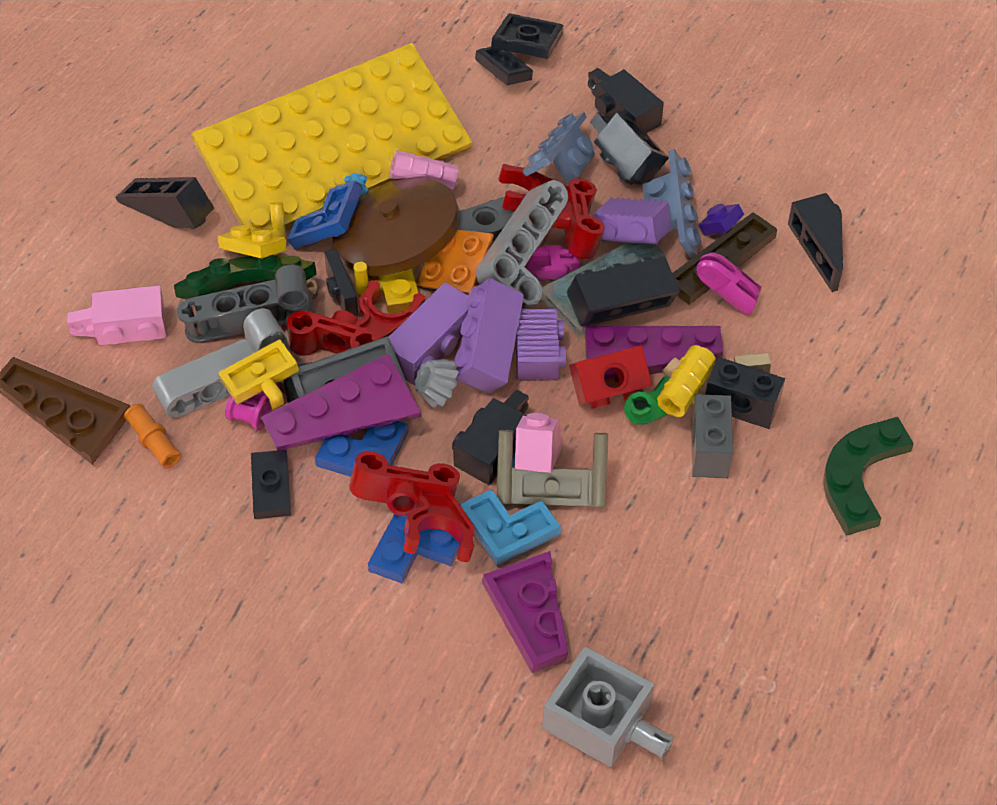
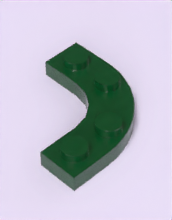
M275 254L262 259L253 256L230 260L227 258H217L210 261L208 267L187 274L185 279L174 285V290L177 298L187 300L193 297L220 292L239 283L275 280L277 270L286 265L302 267L305 271L306 281L317 275L315 262L302 260L298 256Z
M899 417L865 425L849 432L837 442L829 454L823 476L824 492L828 504L846 536L880 525L881 516L865 490L862 474L868 466L880 460L912 451L914 443Z

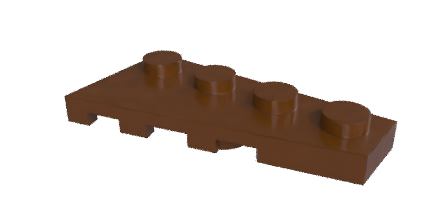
M12 357L0 371V393L92 465L126 422L124 414L130 408L129 404L18 358Z

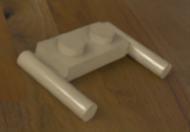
M499 430L497 498L502 504H535L542 500L545 505L606 506L608 433H594L592 469L553 467L552 472L549 473L518 470L512 467L513 430Z

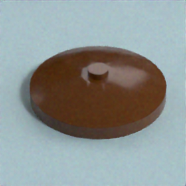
M408 178L391 181L369 190L367 194L359 197L348 229L338 237L332 236L333 245L336 251H338L343 264L352 271H354L355 263L364 262L367 265V273L371 276L400 273L425 263L447 246L458 229L460 209L453 192L441 182L428 178Z

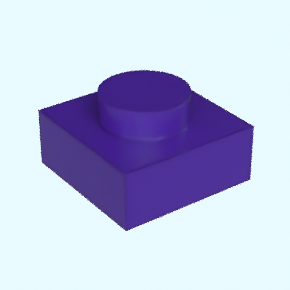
M718 204L707 211L708 216L698 226L704 236L727 233L741 219L744 212L739 204L726 206Z

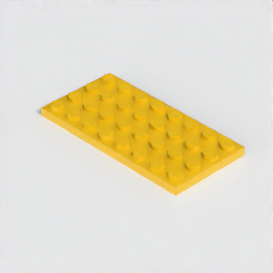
M413 43L195 131L191 136L194 145L240 225L250 226V230L253 231L272 230L271 202H283L285 229L293 226L297 218L321 210L329 190L345 184V176L355 173L365 175L367 177L366 187L369 190L395 181L396 179L390 178L389 172L396 150L407 153L413 152L414 155L428 156L430 159L442 161L469 149L472 145V140Z

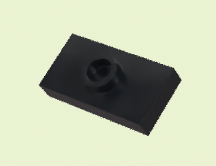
M492 47L476 50L475 60L504 84L512 85L532 80L533 70L509 51Z
M336 249L324 252L326 274L328 276L326 278V285L331 298H337L341 310L348 311L357 317V295L340 255Z
M287 450L251 453L254 519L291 516Z

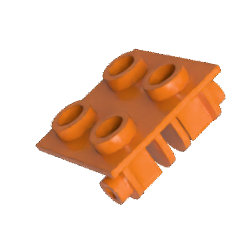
M457 229L447 246L425 262L416 286L437 290L444 283H447L464 294L469 295L472 288L478 286L476 269L491 247L494 235L492 233Z

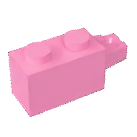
M160 285L92 293L91 308L68 313V328L71 336L96 337L98 345L167 338L165 305Z

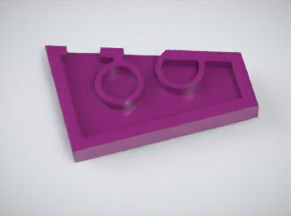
M550 551L483 574L482 578L485 590L531 673L566 661L568 656L562 614L559 612L557 601V586L555 579H553Z

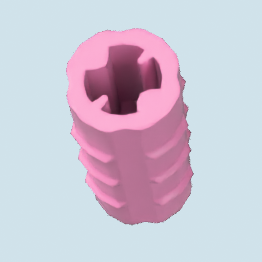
M396 150L391 162L389 175L390 178L396 180L428 178L443 183L453 191L458 176V166L445 163L443 160L430 159L428 156L414 155L413 152L407 153Z

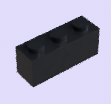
M664 256L655 259L644 257L635 263L627 265L616 263L604 270L595 272L592 270L582 271L574 277L566 293L580 327L669 307L680 292V289Z

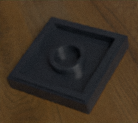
M509 13L493 35L491 47L548 59L563 35L564 25Z

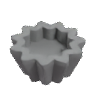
M446 359L428 360L417 371V378L414 381L416 384L415 390L433 408H436L438 405L444 406L446 399L452 398V390L457 386L455 379L459 373L455 369V362Z

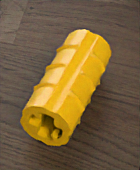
M698 345L691 346L684 357L680 359L677 368L672 371V376L664 384L663 390L657 397L658 406L664 412L675 417L685 415L690 405L694 403L695 394L702 391L703 384L710 377V373L716 363L714 354L707 348Z

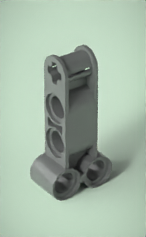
M286 265L277 270L275 280L184 300L177 308V315L179 320L185 323L186 337L190 341L197 343L244 333V320L251 312L257 309L264 308L270 310L279 325L286 324V326L291 314L297 311L315 313L312 293L307 288L304 269L298 265ZM192 305L195 306V309H196V311H197V312H196V316H195V314H194V312H193V309H192V307H191ZM197 326H198V328H199V331H200L201 335H198V334H197V331H196V327H197Z

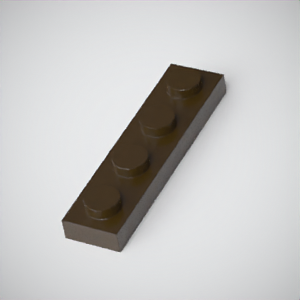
M752 212L727 233L723 234L673 272L680 289L677 296L690 305L710 289L697 276V265L703 255L717 253L739 267L776 238L777 228Z

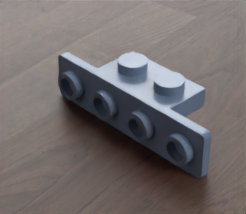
M584 112L577 116L570 113L557 122L558 126L547 134L549 138L538 145L539 150L527 158L529 163L522 171L525 176L549 165L552 161L567 183L580 175L595 155L591 140L586 135H583L579 128L587 118Z
M673 149L668 151L671 173L642 184L644 201L646 199L649 201L652 199L657 201L659 199L663 202L665 199L668 202L671 221L670 231L678 228L680 244L689 256L693 258L699 253L698 245L701 244V238L695 228V221H698V215L692 204V198L695 197L694 189L689 181V175H692V170L688 160L685 157L681 158L676 150Z

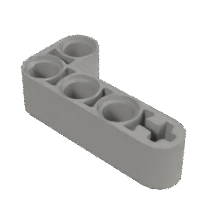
M556 180L548 181L527 193L476 269V276L480 284L491 278L514 290L519 291L520 289L524 294L522 308L537 304L542 297L543 289L541 283L524 266L568 201L567 189L561 182Z
M264 308L257 309L246 317L243 325L245 339L167 371L154 380L152 389L168 416L178 418L230 396V393L221 382L218 372L280 339L289 351L287 336L270 310Z

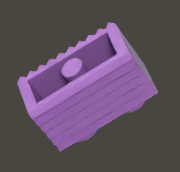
M611 197L593 215L605 226L601 241L658 244V241L660 242V239H663V236L671 229L669 205L665 199L661 202L659 199L657 201L654 199L651 201L640 199L638 201L636 198L633 200L622 198L620 200L618 197L616 199Z
M521 309L516 334L517 379L519 381L524 379L526 381L530 379L533 381L537 379L541 381L553 379L556 381L559 379V367L566 366L565 346H559V340H564V320H557V309Z

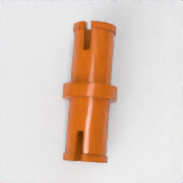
M141 403L134 404L127 409L124 418L139 435L138 440L144 448L150 449L163 468L174 466L180 460L181 453L166 436L167 432L164 426L156 423Z

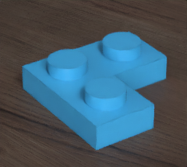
M492 489L460 504L475 527L474 534L496 566L559 536L561 533V526L542 500L512 515H509Z

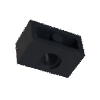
M718 357L707 381L705 395L731 396V413L733 418L770 429L780 404L785 378Z

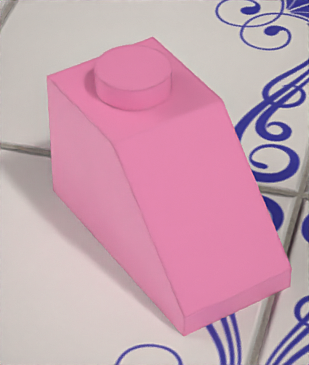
M531 413L527 416H522L516 428L515 469L552 472L563 447L559 419L549 418L548 415L543 413Z

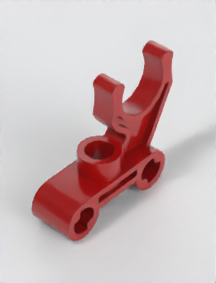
M508 164L502 165L498 177L500 183L515 184L528 191L553 180L538 172L525 176L522 172L525 167H516ZM575 178L569 182L568 186L564 185L568 192V201L551 228L564 230L567 249L572 255L580 259H592L597 252L605 226L599 219L589 216L597 192L596 186L588 180ZM511 190L506 191L502 208L516 211L527 194H520Z
M372 280L368 283L364 294L359 298L361 319L344 310L336 311L331 318L309 311H297L291 314L287 320L290 349L293 353L301 356L311 355L318 349L338 354L372 341L389 337L425 302V296L420 293L414 294L411 306L401 313H383L374 306V303L381 297L380 283Z
M364 451L357 455L349 489L357 498L386 503L389 511L393 514L407 516L404 526L405 543L403 550L410 554L416 553L421 538L419 535L421 531L439 529L451 534L459 544L457 559L461 562L470 561L474 549L473 533L475 527L455 498L460 480V474L456 468L445 463H437L432 465L427 472L388 465L387 459L374 451Z

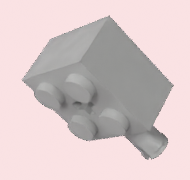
M586 646L544 705L543 730L612 768L625 746L631 742L663 759L666 756L665 750L669 751L674 740L672 734H668L644 721V717L651 707L654 683Z

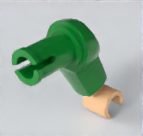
M674 358L663 370L662 373L666 376L662 377L652 392H637L628 397L625 402L624 412L632 423L644 425L669 415L658 406L657 397L663 390L664 384L672 376V371L679 365L680 361L677 358Z

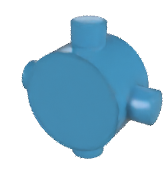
M355 173L345 176L344 181L346 183L353 180L358 182L362 187L361 195L368 193L369 189L366 187L367 177L365 175Z

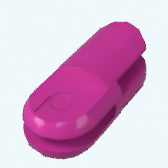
M717 253L703 255L697 265V276L700 280L739 312L745 315L751 314L755 308L762 286L724 256Z

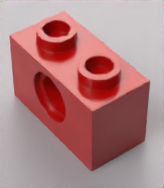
M642 345L569 365L579 405L589 403L591 409L611 404L609 397L622 394L623 400H627L632 394L643 392L642 388L653 386ZM608 369L616 372L618 376V384L615 388L607 386L604 381V374Z

